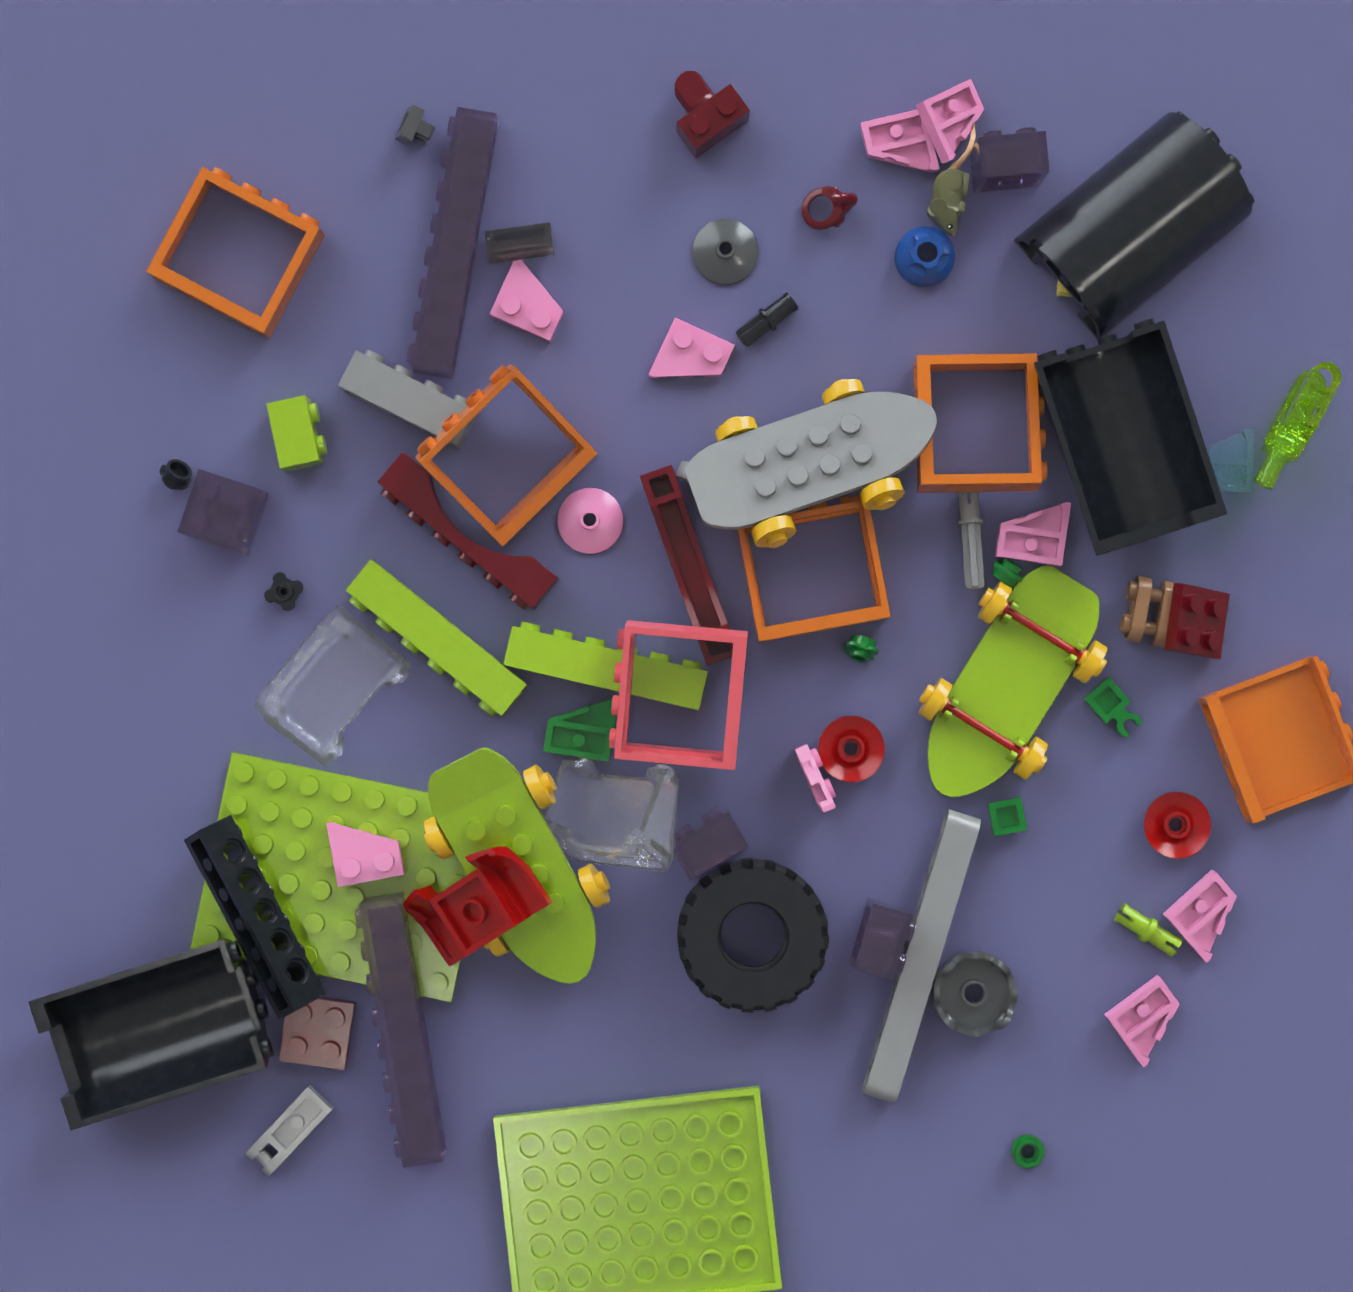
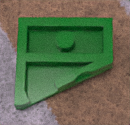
M612 699L548 718L543 752L609 762L611 748H609L610 729L615 728L616 716L611 715Z

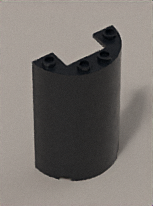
M1180 111L1164 115L1014 239L1034 265L1042 260L1083 310L1077 316L1097 340L1113 329L1252 212V204L1255 200L1239 172L1242 169L1240 162L1232 154L1227 155L1219 145L1220 140L1210 128L1204 130Z
M1153 318L1134 324L1135 330L1131 331L1126 337L1118 339L1116 334L1109 335L1097 340L1098 346L1086 349L1083 344L1065 351L1066 353L1059 355L1056 350L1038 355V362L1034 363L1096 556L1227 514L1165 321L1155 323Z
M228 938L218 940L28 1001L38 1033L49 1031L69 1090L60 1100L71 1131L267 1068L269 1058L274 1056L273 1046L267 1036L264 1020L269 1017L268 1007L265 1000L258 997L255 988L259 985L258 979L252 968L247 967L237 941L232 942Z

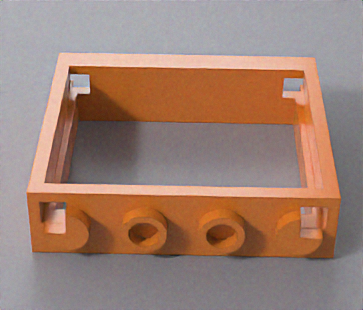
M202 166L146 272L154 279L270 339L325 234L318 227L320 222L305 213L298 217L289 212L291 207L276 198H272L270 202L260 197L262 192L254 186L245 182L242 186H239L231 181L232 176L217 167L210 171ZM211 184L305 233L261 317L167 268Z
M1037 353L916 355L913 364L914 397L925 401L931 407L930 371L1025 370L1029 473L934 474L932 437L927 447L916 459L917 493L1038 491L1042 480H1047V462L1041 461V449L1045 448L1046 431L1045 428H1040L1039 416L1044 415V397L1038 395V384L1040 382L1034 363L1037 362Z
M509 364L507 367L502 365L494 371L489 378L491 383L483 391L480 389L474 391L465 401L468 406L458 415L454 412L441 424L443 430L435 438L432 436L426 438L417 448L419 454L415 456L417 461L502 547L598 454L512 364ZM513 381L575 447L495 525L431 459L496 395Z
M859 495L840 498L841 504L827 506V501L808 507L806 511L787 514V516H791L794 525L858 514L875 602L874 607L766 627L748 535L755 526L737 530L758 642L891 617L871 510H866L863 507Z

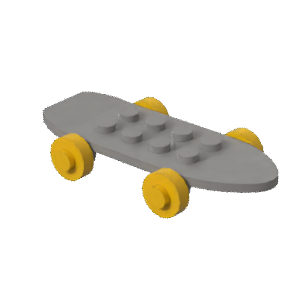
M842 379L834 382L822 393L823 406L758 428L753 417L735 416L729 418L715 430L717 443L709 445L698 452L686 465L685 474L701 519L705 525L725 530H739L755 526L751 530L755 545L762 548H776L784 545L797 531L791 516H787V514L862 488L864 489L860 492L859 496L866 510L877 509L881 511L894 506L896 501L904 496L905 491L900 479L893 476L912 464L927 447L936 430V412L931 405L918 398L893 392L866 393L860 380Z

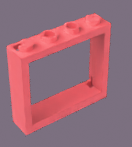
M627 620L624 630L619 629L617 649H622L623 653L622 663L616 662L614 682L620 683L619 696L613 695L611 715L617 716V726L610 729L609 748H615L614 759L735 770L748 631ZM636 634L733 643L723 751L627 742Z

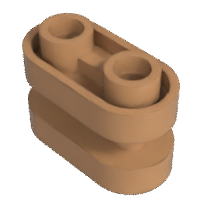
M1137 575L1134 581L1128 582L1125 593V600L1129 601L1127 614L1123 613L1119 626V632L1124 633L1125 641L1139 643L1143 634L1150 635L1151 646L1165 648L1173 585L1175 582L1163 580L1159 589L1152 588V578ZM1150 601L1156 602L1152 622L1146 621Z

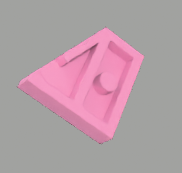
M918 109L860 123L867 158L930 173H937L939 171L935 147Z
M675 317L648 377L652 379H659V377H721L735 345Z

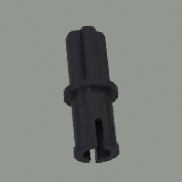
M787 292L784 293L782 297L764 310L760 308L758 315L736 331L738 339L745 346L751 345L769 330L775 331L776 325L791 313L797 311L798 306Z

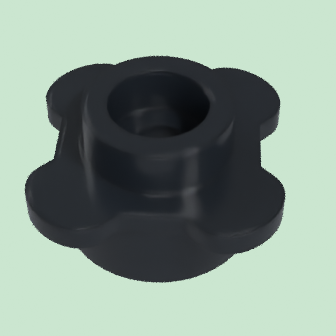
M278 572L274 574L273 584L269 590L265 591L264 597L267 602H275L281 605L283 610L291 611L295 608V601L298 599L299 594L303 592L304 587L300 581H292L284 573ZM285 588L287 593L282 595L281 590Z

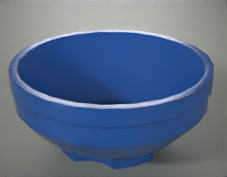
M923 226L910 230L901 238L895 250V265L899 274L908 283L917 287H931L941 283L952 271L955 261L954 246L945 233L934 227ZM922 244L932 245L937 252L936 258L931 262L920 260L917 255L919 246Z

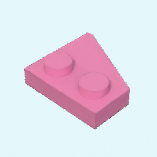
M971 79L916 105L942 164L954 159L956 148L961 141L967 138L973 122L977 121L984 111L982 102Z
M515 256L491 309L490 316L551 343L564 312L524 262Z
M1065 502L1000 523L994 557L1061 567L1071 503Z
M804 744L793 749L819 810L824 813L836 808L832 799L836 797L831 782L829 779L823 780L818 769L823 764L816 748L810 750L808 745Z
M335 822L326 823L338 887L406 874L399 840L378 836L371 832L357 830Z
M1210 870L1170 906L1163 915L1196 954L1207 963L1213 955L1210 953L1216 936L1217 934L1221 935L1226 924V915L1231 911L1237 896L1217 872Z
M1156 975L1106 1012L1104 1016L1138 1063L1144 1068L1150 1061L1148 1055L1156 1040H1161L1166 1031L1167 1022L1173 1018L1180 1004L1162 978Z

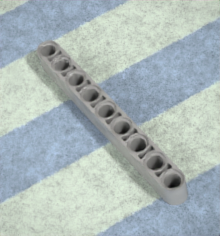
M950 809L945 814L862 1087V1094L893 1104L897 1101L981 824V819Z

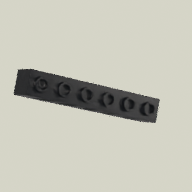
M227 816L184 839L278 1019L299 1010L325 995L320 977L310 965L304 947L298 942L293 933L288 917L282 912L274 897L272 887L266 882L258 867L256 857L250 852L243 838L242 831L232 816Z

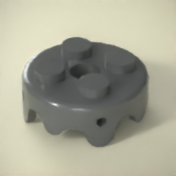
M972 950L958 953L942 964L933 981L932 998L938 1015L949 1028L971 1037H981L992 1031L1001 1030L1009 1024L1018 1000V990L1010 969L1002 961L988 953ZM973 983L981 985L983 990L982 997L975 1002L968 1001L965 998L966 987Z

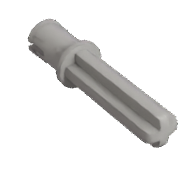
M958 492L960 521L957 522V526L961 527L965 588L978 590L985 586L981 525L984 524V520L980 519L979 492H970V504H968L967 492Z

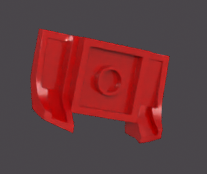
M493 847L465 856L466 860L478 869L439 894L431 885L422 889H414L403 903L406 912L424 929L449 967L552 903L530 867L508 847Z

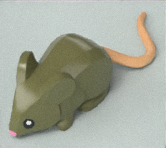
M975 122L972 124L971 137L965 152L955 163L942 171L934 179L932 201L927 207L928 217L936 221L945 232L952 236L956 235L958 218L960 219L961 213H964L965 210L963 199L967 195L970 174L958 170V168L966 161L973 150L976 137Z

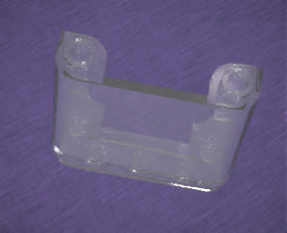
M339 604L329 611L264 687L256 699L255 707L267 724L326 767L330 761H335L344 750L342 732L383 684L388 687L394 684L400 685L407 678L412 664L352 612Z
M578 758L577 761L563 759L554 781L556 785V790L554 791L556 803L543 809L542 815L564 855L571 859L586 863L667 872L674 859L679 790V778L675 775V771L666 765L657 764L656 767L647 769L646 778L606 775L596 769V764L591 760L585 758Z

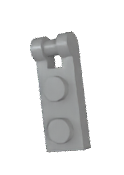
M309 1085L245 1154L251 1160L255 1158L264 1167L262 1171L270 1176L334 1107ZM268 1143L278 1151L274 1157L264 1149Z

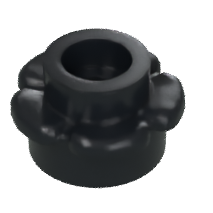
M172 459L168 461L167 465H162L159 473L162 475V481L168 488L184 490L189 486L192 470L185 462Z

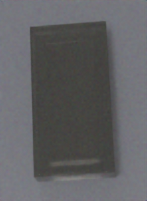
M550 222L485 231L489 264L555 255Z

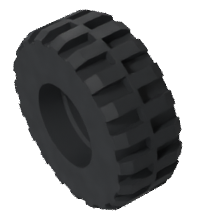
M744 858L731 863L727 862L719 865L718 868L710 873L705 874L695 887L690 890L685 899V903L680 911L677 930L680 959L683 962L688 977L699 987L700 992L707 998L711 997L719 1002V1005L728 1009L731 1007L740 1009L741 1012L753 1013L754 1010H765V1012L776 1010L777 1006L786 1002L790 1004L798 999L797 996L812 986L818 971L822 970L825 963L826 949L829 946L827 917L813 889L790 868L766 859ZM757 903L769 907L779 916L784 928V941L780 951L772 960L759 966H746L734 961L726 953L721 942V928L725 918L732 910L744 904Z

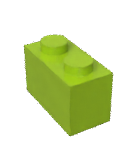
M306 395L266 403L280 469L289 472L324 464L323 455L327 454V446L324 436L318 435L316 423L320 422L317 403H311V399Z

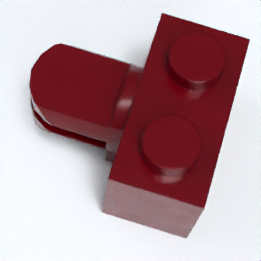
M686 71L681 73L674 84L675 96L688 113L676 122V132L695 159L749 121L750 109L731 83L714 94L702 76L696 71Z

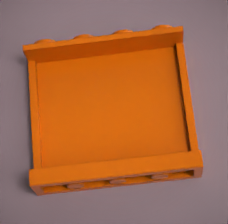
M1318 656L1303 658L1198 698L1246 823L1254 824L1265 820L1267 815L1353 784V746L1351 743L1353 741V732L1348 723H1344L1339 712V710H1342L1340 698L1335 691H1331L1327 680L1330 678L1328 667L1323 660H1319Z

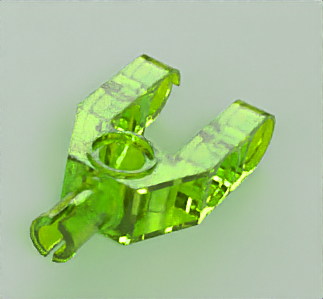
M1321 362L1310 370L1299 374L1294 379L1271 423L1261 451L1265 452L1267 456L1253 480L1256 484L1272 490L1284 465L1296 461L1302 453L1340 385L1342 379L1341 371L1334 363ZM1319 369H1326L1332 374L1333 380L1329 387H1326V381L1323 375L1319 373ZM1317 408L1316 414L1313 417H1311L1315 409Z

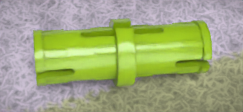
M1124 903L1119 908L1130 919L1117 912L1114 917L1116 923L1137 934L1138 939L1143 943L1150 942L1169 957H1172L1177 952L1166 941L1179 948L1182 943L1180 937L1159 926L1158 921L1153 917L1148 919L1127 903Z

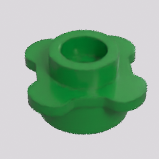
M852 635L850 641L846 643L847 647L843 648V652L857 662H868V660H874L875 655H878V649L875 648L876 641L863 635Z

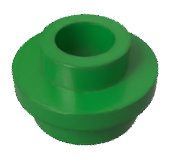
M1005 558L1003 562L995 560L993 563L995 568L992 571V575L1005 584L1014 587L1017 581L1021 582L1023 580V575L1019 573L1022 568L1015 562Z
M1021 1135L1011 1145L1012 1159L1022 1168H1034L1044 1158V1146L1034 1135ZM1026 1145L1033 1147V1152L1029 1156H1023L1021 1153L1022 1148Z

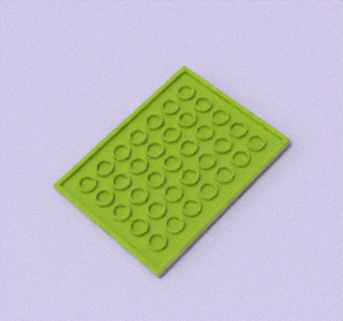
M232 752L217 821L231 815L235 823L240 827L250 852L256 857L259 869L266 882L272 887L274 897L282 912L288 917L290 927L298 942L304 947L306 957L317 975L452 1002L461 960L449 967L424 929L403 907V903L414 889H422L431 885L439 894L467 876L456 854L441 859L435 851L432 852L425 842L424 821L435 816L431 809L429 792ZM335 822L357 830L371 832L378 836L399 840L406 874L338 887L326 823ZM204 881L191 949L225 938L230 939L232 942L237 941L206 881ZM241 949L243 959L247 960Z
M759 1085L496 1115L493 1117L512 1292H760L782 1289Z

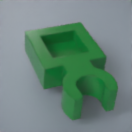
M1106 677L1082 698L1104 724L1113 719L1115 721V730L1122 737L1129 736V733L1123 727L1125 720H1132L1136 726L1142 724L1137 714L1127 712L1124 709L1131 701L1110 677Z

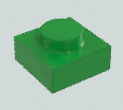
M1021 797L986 803L993 836L1027 830Z

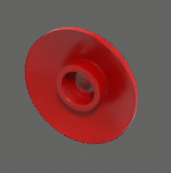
M843 716L835 719L823 730L818 743V754L824 769L834 778L845 782H859L872 776L882 764L885 753L884 740L879 729L869 720L859 716ZM849 742H853L857 747L853 755H848L844 751L845 745Z
M1169 792L1159 796L1150 804L1145 813L1143 827L1146 839L1155 851L1166 857L1180 859L1192 856L1203 848L1210 835L1211 820L1208 810L1198 798L1185 792ZM1173 818H1177L1180 822L1179 828L1175 831H1172L1169 827V822Z

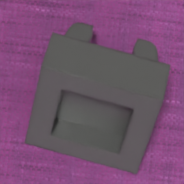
M411 105L405 112L395 140L406 145L413 138L424 142L430 140L435 127L421 120L425 110Z

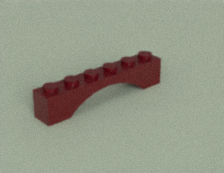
M403 451L378 480L377 483L384 488L380 494L395 506L399 501L409 508L406 515L418 525L422 526L427 522L435 529L432 534L434 538L446 547L452 543L459 548L461 552L457 556L471 568L478 564L487 572L483 577L497 589L502 584L513 592L509 598L523 610L528 605L535 610L559 581L556 575L532 556H512L496 553L479 546L465 537L452 524L442 509L435 492L432 475Z
M672 465L640 475L642 486L692 626L730 630ZM697 640L706 666L732 658L733 643Z

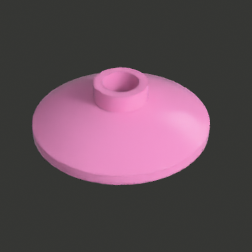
M597 488L580 489L570 494L562 503L557 517L558 530L562 539L572 549L585 554L600 553L610 548L618 540L623 528L622 510L615 498L609 493ZM587 514L595 515L596 522L594 525L587 526L584 524L583 520Z

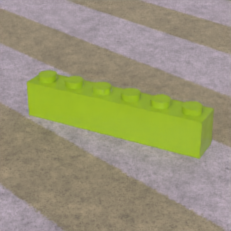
M369 560L346 589L352 595L349 602L363 613L369 609L377 615L378 618L375 622L388 633L395 630L404 638L401 643L411 652L417 654L420 650L430 659L427 661V664L440 675H443L445 671L455 678L452 684L466 696L472 692L480 698L481 701L478 705L492 717L496 713L505 716L529 686L374 560Z
M521 621L520 627L512 626L503 665L619 692L620 683L614 682L616 662L622 663V649L604 647L606 641L587 636L585 643L572 640L573 633L554 629L553 635L541 633V626ZM635 648L631 695L699 710L708 671L701 670L703 663L683 659L682 665L669 662L670 656L661 653L651 652L650 658L637 655L638 648Z

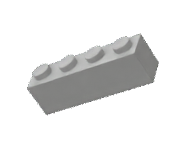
M368 349L365 354L357 350L355 351L338 384L343 391L434 437L443 430L441 424L454 412L458 415L468 406L465 403L466 398L456 394L454 399L442 394L444 388L427 379L422 384L412 379L414 376L412 371L400 365H396L395 369L383 364L385 358ZM477 415L448 444L460 449Z

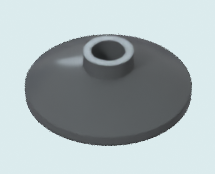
M718 219L705 225L697 234L693 243V260L697 270L707 280L721 285L735 284L745 279L754 269L758 258L757 241L751 230L741 222L732 219ZM723 244L730 245L732 248L731 253L727 255L722 254L719 251L720 246Z

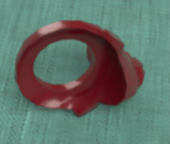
M836 187L817 188L809 192L804 198L801 206L803 219L811 228L817 230H826L831 227L838 228L844 222L845 214L856 205L858 198L856 194L840 192ZM818 196L828 197L833 204L831 215L823 221L813 220L809 214L810 203Z

